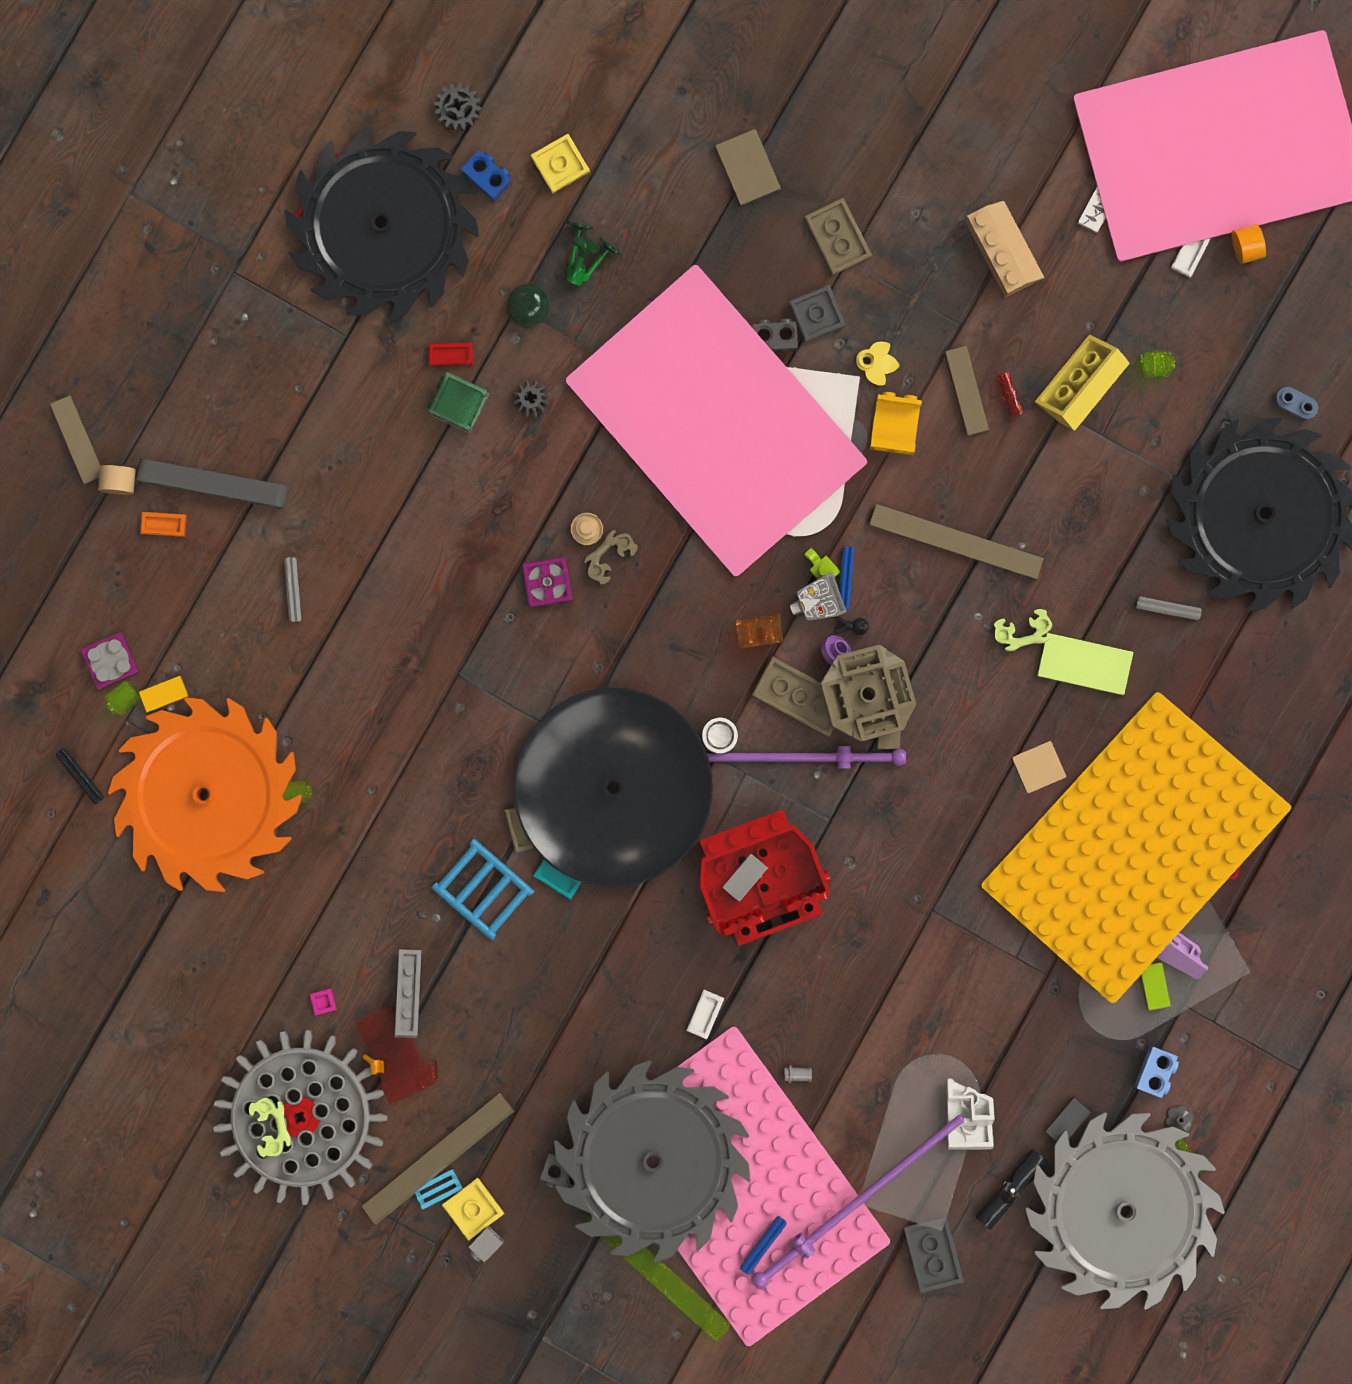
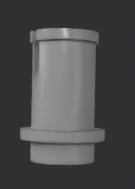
M789 1065V1068H784V1081L791 1083L792 1081L811 1082L812 1080L811 1067L792 1068Z

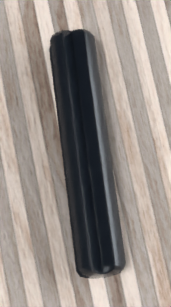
M63 748L58 751L56 757L94 804L101 802L104 799V795L68 750Z

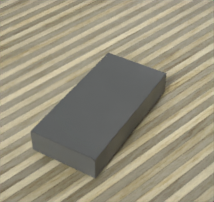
M1072 1098L1045 1132L1057 1142L1065 1130L1069 1139L1091 1112L1075 1098Z

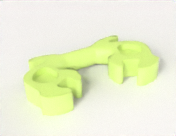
M1044 609L1034 611L1039 617L1036 620L1030 617L1029 623L1032 628L1036 629V632L1022 638L1012 637L1016 632L1012 622L1010 627H1004L1005 619L996 621L994 624L996 627L995 639L1001 644L1010 645L1005 648L1008 652L1033 643L1042 644L1047 642L1049 637H1042L1052 628V622L1047 616V611Z
M263 1098L256 1103H251L249 1107L251 1116L256 1111L260 1114L257 1121L268 1119L269 1114H272L276 1121L277 1138L275 1139L272 1135L264 1136L262 1141H266V1146H257L258 1152L262 1157L266 1155H280L284 1148V1141L287 1146L291 1145V1137L286 1129L284 1120V1105L279 1101L277 1108L269 1098Z

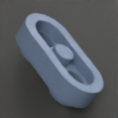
M1291 387L1282 388L1275 396V402L1279 408L1302 420H1309L1318 412V404L1313 398ZM1289 394L1291 401H1286L1284 395ZM1305 404L1310 405L1311 410L1309 412L1304 410Z

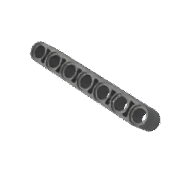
M140 459L136 481L280 509L285 507L288 486L147 459Z

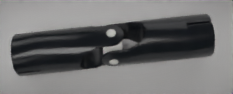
M1032 1149L1013 1171L1011 1180L1006 1181L976 1218L988 1229L992 1230L1019 1197L1021 1189L1029 1185L1034 1179L1036 1165H1039L1042 1169L1048 1161ZM1004 1189L1009 1195L1013 1196L1007 1202H1003L1000 1198Z

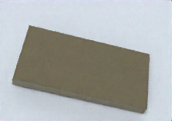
M772 657L752 696L827 737H830L834 729L830 725L819 686L820 682Z

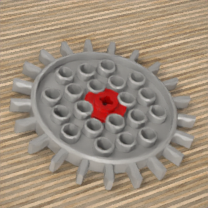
M312 1030L305 1031L303 1047L298 1048L290 1047L289 1036L286 1031L280 1032L282 1050L273 1054L269 1052L263 1040H259L256 1042V1045L263 1059L253 1066L246 1057L239 1055L236 1060L248 1073L241 1082L229 1076H223L221 1080L227 1086L235 1088L236 1093L233 1102L223 1099L214 1101V1106L220 1109L231 1110V1123H221L213 1127L214 1132L222 1133L230 1130L235 1140L234 1145L225 1147L220 1154L221 1156H228L239 1150L246 1162L238 1167L233 1175L236 1178L242 1176L252 1167L261 1175L254 1186L253 1192L256 1194L264 1188L267 1180H271L280 1184L277 1192V1202L282 1203L285 1199L288 1186L300 1187L302 1205L309 1203V1186L317 1184L322 1185L325 1197L328 1200L332 1199L334 1196L333 1189L329 1183L330 1179L340 1175L345 1184L351 1188L356 1183L346 1168L353 1161H357L362 1167L367 1169L373 1166L368 1158L360 1154L364 1143L383 1146L384 1140L369 1135L368 1131L371 1121H387L388 1115L382 1113L371 1114L368 1101L380 1098L385 1092L384 1090H375L366 1093L361 1081L371 1076L370 1067L365 1068L360 1074L356 1075L348 1066L357 1055L358 1050L356 1048L348 1051L343 1060L331 1054L336 1044V1036L334 1035L329 1037L323 1051L311 1048ZM308 1061L315 1065L313 1074H307L304 1071V1064ZM285 1068L293 1070L294 1077L292 1080H285L283 1078L282 1072ZM264 1074L272 1077V1084L269 1087L261 1083V1077ZM333 1077H340L342 1079L343 1085L340 1089L332 1087L331 1080ZM312 1083H317L321 1086V1093L317 1096L310 1092ZM292 1089L300 1093V1099L297 1102L291 1101L288 1097L289 1091ZM275 1096L284 1105V1120L286 1129L291 1137V1148L289 1151H282L278 1156L261 1157L257 1146H266V1141H262V1138L272 1135L276 1139L278 1136V1130L273 1125L275 1118L272 1114H269L268 1119L257 1121L260 1114L256 1112L251 1116L246 1111V1105L248 1102L256 1103L263 1098ZM340 1098H345L349 1102V1107L345 1111L340 1110L337 1106ZM320 1104L327 1107L328 1112L325 1117H320L316 1113V1107ZM303 1112V1117L306 1120L298 1122V1116H296V1114ZM345 1120H352L355 1123L354 1131L347 1132L344 1129L343 1124ZM254 1124H260L263 1127V1134L261 1136L253 1134L252 1126ZM330 1126L333 1129L334 1135L332 1138H325L323 1136V1127ZM304 1132L312 1136V1142L309 1145L303 1144L301 1141V1135ZM330 1148H337L339 1150L340 1157L337 1160L329 1157L328 1151ZM309 1154H315L318 1157L319 1161L316 1166H310L307 1163V1156ZM289 1160L297 1164V1170L293 1173L287 1171L285 1167L286 1162Z

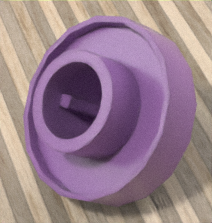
M830 636L821 645L822 655L830 665L836 656L851 652L848 643L839 636Z

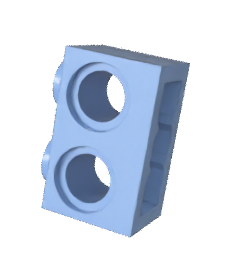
M1149 1046L1134 1087L1160 1098L1163 1097V1094L1167 1095L1171 1086V1082H1168L1171 1073L1175 1074L1179 1062L1176 1061L1178 1056ZM1160 1056H1165L1167 1059V1065L1164 1068H1159L1156 1064ZM1152 1077L1159 1079V1086L1156 1089L1149 1087L1148 1083Z

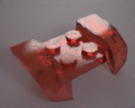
M396 1006L355 1022L363 1043L366 1042L372 1058L384 1061V1073H379L383 1082L381 1086L389 1105L427 1088L437 1080V1061L435 1060L425 1065L414 1038L395 1037Z

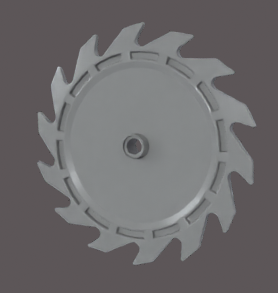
M1104 1112L1089 1120L1076 1147H1070L1067 1131L1064 1130L1054 1145V1173L1051 1177H1047L1040 1166L1036 1165L1033 1184L1045 1210L1042 1214H1038L1027 1207L1025 1210L1030 1226L1052 1243V1249L1050 1251H1035L1034 1253L1047 1267L1075 1274L1074 1281L1062 1285L1061 1289L1075 1295L1108 1290L1109 1296L1100 1305V1309L1119 1308L1137 1293L1145 1290L1147 1296L1143 1308L1146 1310L1162 1300L1174 1275L1179 1274L1183 1290L1186 1291L1196 1277V1249L1199 1245H1204L1211 1257H1214L1217 1238L1205 1212L1208 1208H1213L1222 1214L1225 1212L1220 1195L1198 1178V1173L1201 1170L1215 1171L1216 1169L1204 1155L1175 1148V1142L1189 1136V1133L1172 1126L1143 1132L1141 1126L1149 1118L1150 1113L1130 1114L1113 1129L1105 1131L1103 1126L1107 1113ZM1128 1205L1130 1207L1129 1214L1121 1216V1208Z

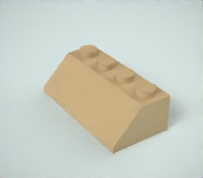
M1004 201L985 206L966 217L965 222L1005 298L1044 278Z

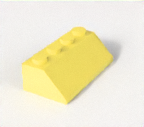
M1088 335L1036 399L1035 403L1058 422L1075 431L1129 365V362L1118 348L1092 335Z

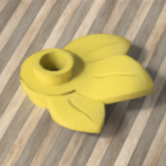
M876 342L870 349L860 351L856 357L858 368L865 371L867 379L875 385H885V374L892 373L899 368L897 360L888 354L890 343ZM863 358H870L871 363L864 364Z

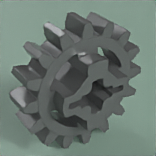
M451 83L449 90L443 87L444 94H437L440 102H434V106L439 108L435 111L436 116H441L439 118L440 124L446 122L445 127L449 129L452 125L456 132L460 126L464 131L467 124L473 127L472 120H479L476 112H482V108L477 106L481 103L480 98H475L477 96L476 90L470 92V86L467 85L464 89L462 83H459L457 88ZM458 94H463V95L467 96V98H463V97L459 96ZM451 96L449 102L447 104H444L445 101ZM455 104H460L461 110L457 111ZM472 110L470 115L465 118L467 112ZM449 116H453L458 120H452L449 118Z

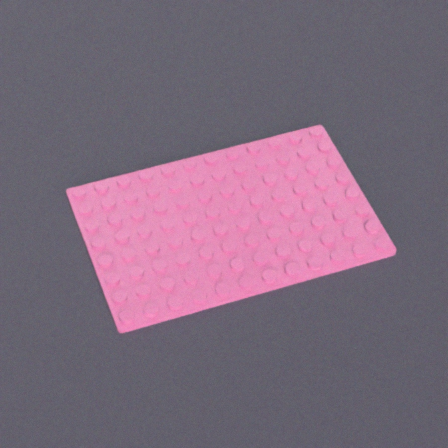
M1323 30L1078 93L1073 98L1118 261H1125L1232 233V230L1253 224L1260 226L1352 202V123L1327 34Z
M697 265L692 266L566 378L567 384L734 576H739L867 464V459Z
M731 1027L678 1067L694 1069V1072L683 1080L684 1087L714 1086L729 1096L728 1099L715 1101L713 1108L718 1112L739 1120L747 1131L748 1138L732 1135L730 1142L749 1163L750 1182L746 1181L738 1173H734L731 1176L738 1203L733 1222H729L724 1209L719 1208L715 1213L711 1239L699 1251H696V1235L690 1233L677 1250L747 1346H751L888 1246L890 1239L863 1203L813 1243L816 1251L811 1257L806 1259L803 1255L797 1256L769 1279L766 1288L760 1290L754 1286L751 1281L752 1276L757 1272L766 1271L792 1250L794 1244L791 1240L795 1235L802 1233L808 1237L855 1199L858 1194L737 1027ZM651 1155L647 1158L646 1163L648 1167H655L658 1164L657 1156ZM776 1217H782L786 1220L787 1225L749 1275L745 1274L740 1269L741 1264Z

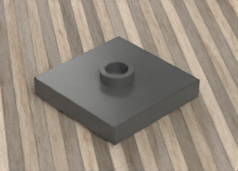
M830 285L789 301L805 342L846 326Z

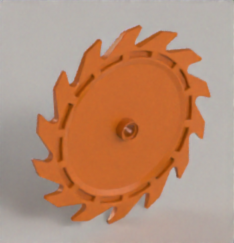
M184 698L193 711L191 716L186 717L164 710L146 716V719L157 723L159 730L155 733L131 737L118 750L120 753L133 752L135 760L113 776L108 790L109 795L120 789H125L126 796L114 818L116 837H120L126 827L131 825L133 827V858L141 871L146 870L148 857L153 855L166 883L179 891H183L180 876L183 872H186L206 890L225 892V888L217 879L219 873L243 879H250L264 874L263 870L252 866L251 859L256 856L280 852L292 840L291 837H276L275 830L298 812L302 799L301 794L288 801L284 799V793L296 771L294 752H290L285 761L279 764L276 761L277 732L269 719L264 718L262 732L256 734L244 707L230 698L226 699L229 708V715L227 717H223L203 699ZM203 789H207L209 792V797L205 801L201 798Z

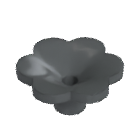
M1180 1105L1177 1108L1172 1107L1168 1110L1166 1124L1169 1127L1172 1126L1182 1131H1188L1191 1129V1121L1194 1117L1191 1112L1187 1111L1185 1106Z

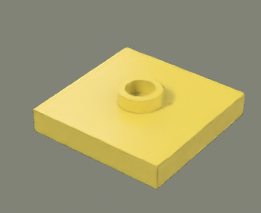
M569 134L530 155L552 194L590 173L588 166Z
M476 1178L442 1204L468 1241L504 1214L479 1178Z

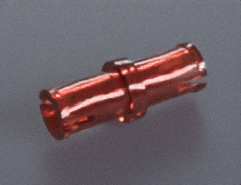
M1009 371L998 375L997 378L1003 392L1002 398L1006 400L1012 418L1023 414L1024 411L1018 394H1020L1019 390L1015 389Z

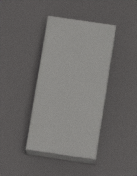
M750 854L722 888L740 902L768 867L754 855Z

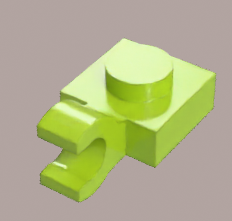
M812 548L804 554L814 565L809 571L817 580L829 573H833L834 577L840 573L839 569L827 556L820 559Z

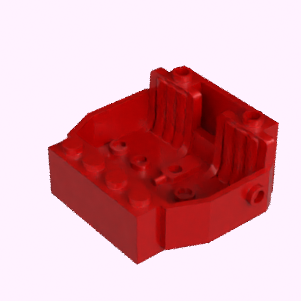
M784 810L700 840L705 854V858L701 861L700 888L710 912L706 914L710 927L715 926L716 931L723 937L734 933L738 945H742L823 914L819 901L829 898L828 883L831 882L828 871L822 870L813 844L795 825L789 826ZM760 849L767 850L766 857H761L759 855ZM752 854L767 866L768 869L739 902L722 887L741 866L738 863V858L744 856L747 859ZM765 883L768 885L769 889L767 892L760 890L761 884ZM807 903L813 906L811 912H806L804 909ZM794 910L798 911L799 918L783 923L780 915ZM770 919L773 927L758 933L755 925ZM743 927L750 929V933L746 936L741 933Z

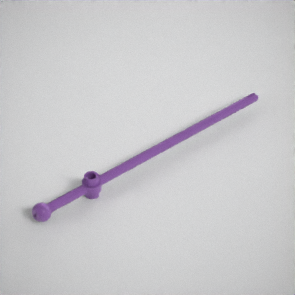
M837 746V753H707L709 762H837V768H851V762H893L896 766L906 764V751L903 749H895L893 753H851V746Z
M958 1115L808 1237L802 1233L795 1235L791 1240L794 1244L792 1250L766 1271L757 1272L752 1276L751 1281L754 1286L760 1290L766 1288L769 1279L797 1256L803 1255L806 1259L811 1257L816 1251L813 1243L964 1122V1117Z

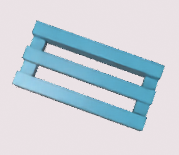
M451 1169L430 1180L414 1194H416L423 1210L463 1188L454 1170ZM451 1175L452 1180L421 1195V1190ZM455 1183V1188L425 1203V1198Z

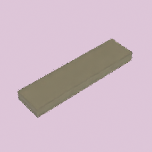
M967 346L945 351L967 436L989 431Z
M72 396L51 403V408L83 484L86 485L98 480L101 465Z

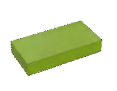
M1162 962L1150 964L1141 974L1148 1010L1170 1007Z

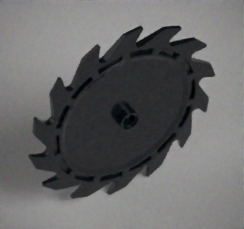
M370 127L356 133L340 157L334 155V142L331 140L319 153L315 182H308L303 171L299 170L295 189L303 209V215L296 217L287 210H284L287 228L307 247V251L304 254L289 252L288 255L299 269L326 279L324 285L312 288L311 292L326 300L349 297L357 299L356 305L346 312L347 315L366 316L387 302L394 303V308L389 318L392 321L406 315L423 290L429 291L430 307H433L444 295L446 273L449 265H455L461 277H464L469 260L460 233L462 230H467L478 238L479 232L476 218L456 197L460 193L475 195V192L464 178L437 168L438 163L452 159V155L437 147L408 150L406 148L407 143L417 135L416 132L398 131L380 143L371 145L369 141L374 127ZM378 220H387V225L384 228H378L376 226Z
M1281 417L1264 419L1244 438H1239L1236 435L1239 420H1235L1221 430L1213 453L1210 456L1204 454L1201 440H1198L1189 455L1191 484L1185 486L1176 475L1172 476L1171 494L1185 519L1182 523L1168 517L1165 520L1171 535L1195 552L1194 558L1178 559L1177 561L1191 574L1215 577L1220 580L1218 587L1207 591L1208 595L1224 600L1252 592L1255 595V599L1246 609L1247 611L1266 609L1286 590L1292 593L1290 609L1295 608L1307 600L1318 573L1325 575L1327 586L1331 588L1340 574L1338 544L1343 542L1352 551V524L1344 511L1345 506L1352 507V489L1334 477L1335 470H1350L1351 467L1339 455L1309 449V443L1322 437V434L1303 429L1286 435L1276 436L1274 429L1282 420ZM1260 509H1266L1269 512L1267 520L1260 517Z

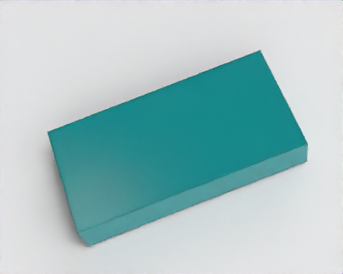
M545 860L542 861L533 875L570 900L582 883L564 875Z

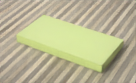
M1046 634L1049 640L1044 643L1037 674L1038 677L1119 695L1125 694L1133 652L1055 634Z

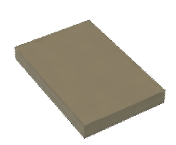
M756 129L715 145L740 207L781 190Z
M844 198L804 216L832 276L872 257Z

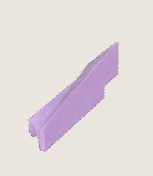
M1178 933L1157 957L1197 980L1208 970V966L1204 965L1200 960L1201 950L1199 946L1181 933Z

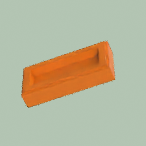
M142 512L140 534L185 537L187 515Z

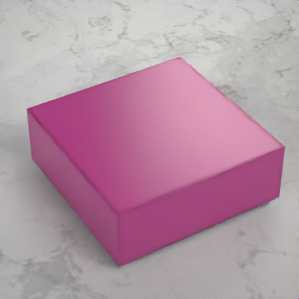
M332 988L309 994L315 1016L337 1010Z

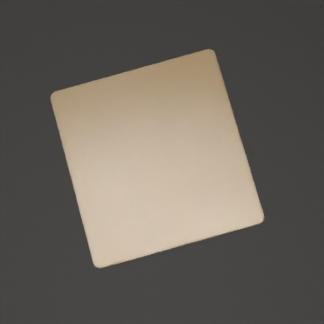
M1051 741L1012 758L1027 793L1066 778V774Z

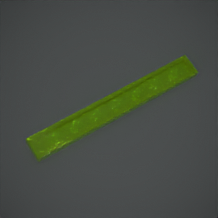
M591 1214L587 1217V1219L584 1222H589L591 1220ZM600 1236L613 1249L622 1242L620 1236ZM647 1247L630 1256H622L716 1342L732 1326L662 1261L654 1263L655 1255Z

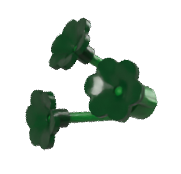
M567 221V224L575 229L573 234L575 239L565 279L581 286L583 281H588L590 275L604 257L607 258L610 253L621 255V252L600 237L599 240L604 248L600 251V256L585 272L586 268L581 266L583 259L587 257L588 252L596 254L600 249L594 241L582 238L583 231L593 230V227ZM577 248H579V259L576 264L574 263Z

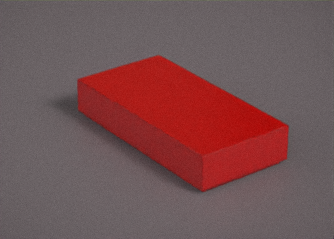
M473 343L429 344V366H473Z

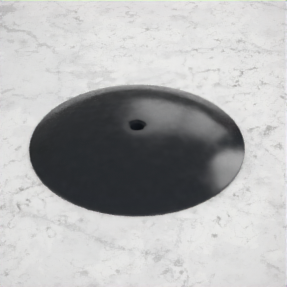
M600 688L574 695L562 701L539 720L521 748L514 773L513 789L516 812L521 827L534 849L545 861L564 875L586 884L600 887H625L640 884L664 874L688 854L706 825L712 803L713 782L706 750L693 727L678 711L664 701L637 690ZM611 781H616L620 786L619 791L615 794L610 793L608 790V784Z

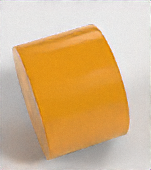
M1258 224L1232 230L1233 248L1240 264L1266 257L1265 240Z

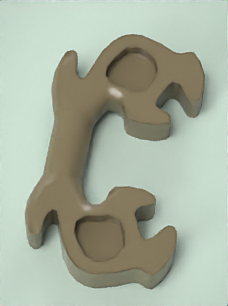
M612 530L607 534L604 542L594 552L586 556L584 563L587 564L591 561L588 568V575L591 579L598 581L600 585H605L611 580V577H604L605 571H611L610 566L606 563L599 564L601 556L610 547L616 545L618 555L623 558L625 557L624 551L630 550L631 557L636 554L638 545L634 544L629 534L623 533L613 537L616 531Z

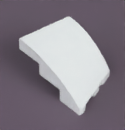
M947 1079V1124L958 1115L964 1117V1122L947 1135L948 1150L993 1149L992 1124L995 1120L993 1098L985 1094H979L970 1087L966 1088L955 1083L953 1079Z

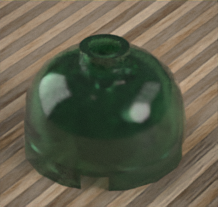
M523 284L516 287L509 294L506 301V310L509 318L515 325L524 329H533L547 319L550 312V302L546 293L541 288L532 284Z

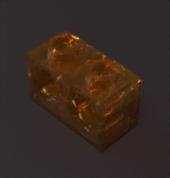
M780 614L736 621L739 648L783 642Z

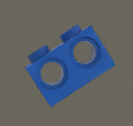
M478 150L461 168V171L467 179L495 203L511 186L512 182L509 178L511 174L502 166L499 169L494 164L495 160L487 152L483 154ZM479 163L486 165L485 170L482 172L474 170V167ZM493 178H500L502 180V183L497 187L490 184Z

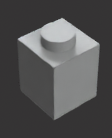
M488 1226L469 1245L471 1249L469 1253L478 1262L482 1260L485 1263L503 1244L504 1240Z

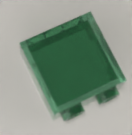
M447 372L445 377L441 376L437 384L439 390L436 397H431L427 406L429 408L428 412L431 416L470 433L487 399L488 392Z

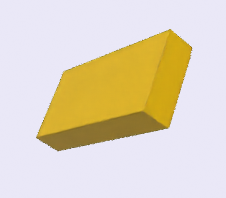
M181 676L139 692L147 713L189 697Z

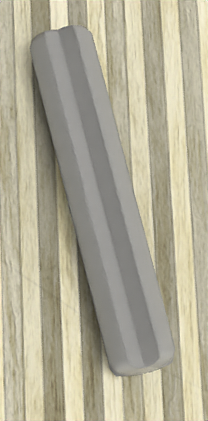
M288 557L284 559L289 621L300 622L301 608L297 561L294 557Z
M1138 597L1136 602L1137 609L1199 620L1202 613L1201 608L1146 597Z

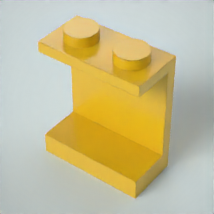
M883 392L882 395L878 394L870 449L914 455L922 400H917V397L912 395H904V398L895 397L896 394L891 392Z

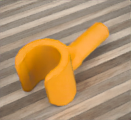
M367 1054L363 1055V1059L370 1065L371 1074L384 1073L383 1060H374Z

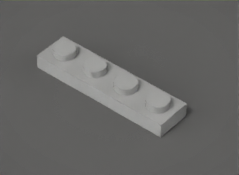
M399 949L395 1037L417 1038L421 950Z

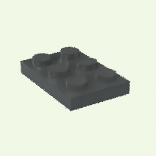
M947 1216L903 1227L920 1293L964 1282Z

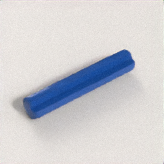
M843 547L839 592L847 612L850 606L855 551L853 547Z
M780 1216L776 1217L741 1264V1271L747 1275L753 1271L787 1225L786 1220Z

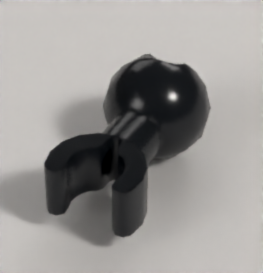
M841 617L835 618L836 621H841L846 625L840 629L835 628L834 631L836 633H842L844 630H853L856 634L863 635L869 630V623L865 618H857L854 621H845ZM864 624H867L868 628L863 629L862 626Z

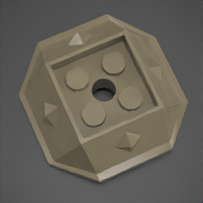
M880 644L836 656L819 684L831 727L859 742L904 730L916 706L905 662L887 651ZM864 689L870 691V700L864 699L862 695Z

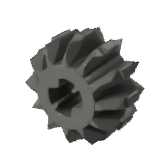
M527 380L525 381L526 388H523L521 385L517 386L521 393L513 392V396L518 398L513 401V405H520L517 412L521 413L525 410V417L528 418L530 412H532L534 418H536V410L545 413L542 405L549 406V401L544 399L550 395L548 392L542 393L545 390L544 385L537 389L538 381H534L533 385L530 386ZM532 394L534 398L537 397V400L534 399L535 403L530 404L529 401H525V399H528V395Z

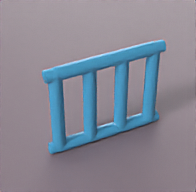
M472 839L469 844L471 847L439 884L436 882L431 888L486 937L494 940L497 935L495 932L527 895L530 897L535 891L481 843ZM479 853L487 862L455 898L446 888L475 854ZM495 867L504 876L474 911L471 912L462 903L492 868ZM511 881L520 891L488 927L479 917Z

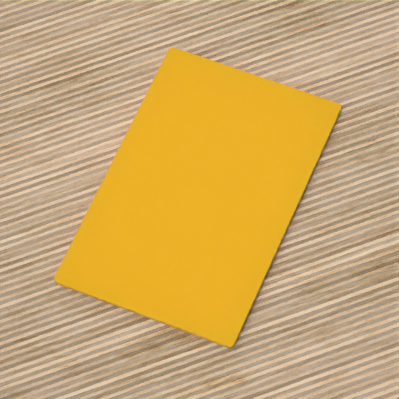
M1157 692L983 881L982 888L1110 1003H1116L1291 810V806L1166 697Z

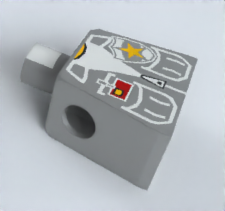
M829 573L797 591L799 600L790 603L792 613L797 615L804 612L807 621L835 617L847 612L833 573Z

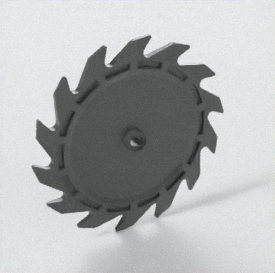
M651 1060L634 1065L615 1090L609 1088V1072L607 1071L594 1083L590 1109L587 1114H581L576 1101L572 1100L567 1114V1121L574 1145L571 1149H566L555 1140L554 1147L556 1160L574 1180V1186L567 1188L555 1185V1188L565 1203L591 1214L592 1218L589 1222L575 1224L577 1229L590 1237L620 1236L622 1238L621 1244L610 1251V1254L630 1256L652 1243H657L659 1250L653 1260L656 1263L671 1258L690 1233L696 1235V1251H699L711 1239L717 1209L723 1208L729 1222H733L738 1203L731 1176L734 1173H738L746 1181L750 1182L749 1163L733 1146L730 1138L732 1135L748 1138L749 1135L739 1120L714 1110L713 1103L718 1100L728 1099L729 1096L714 1086L690 1088L683 1086V1080L692 1074L694 1069L675 1067L653 1080H648L646 1072L651 1064ZM651 1155H655L658 1158V1164L655 1167H648L646 1163L647 1158Z

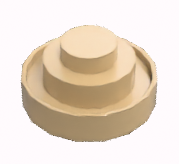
M582 513L573 520L571 534L579 544L592 545L601 539L603 525L596 515Z

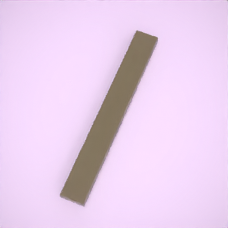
M878 504L875 506L869 526L1035 580L1038 578L1044 559Z
M499 1093L366 1202L362 1207L372 1222L377 1225L512 1114L514 1110L503 1095Z

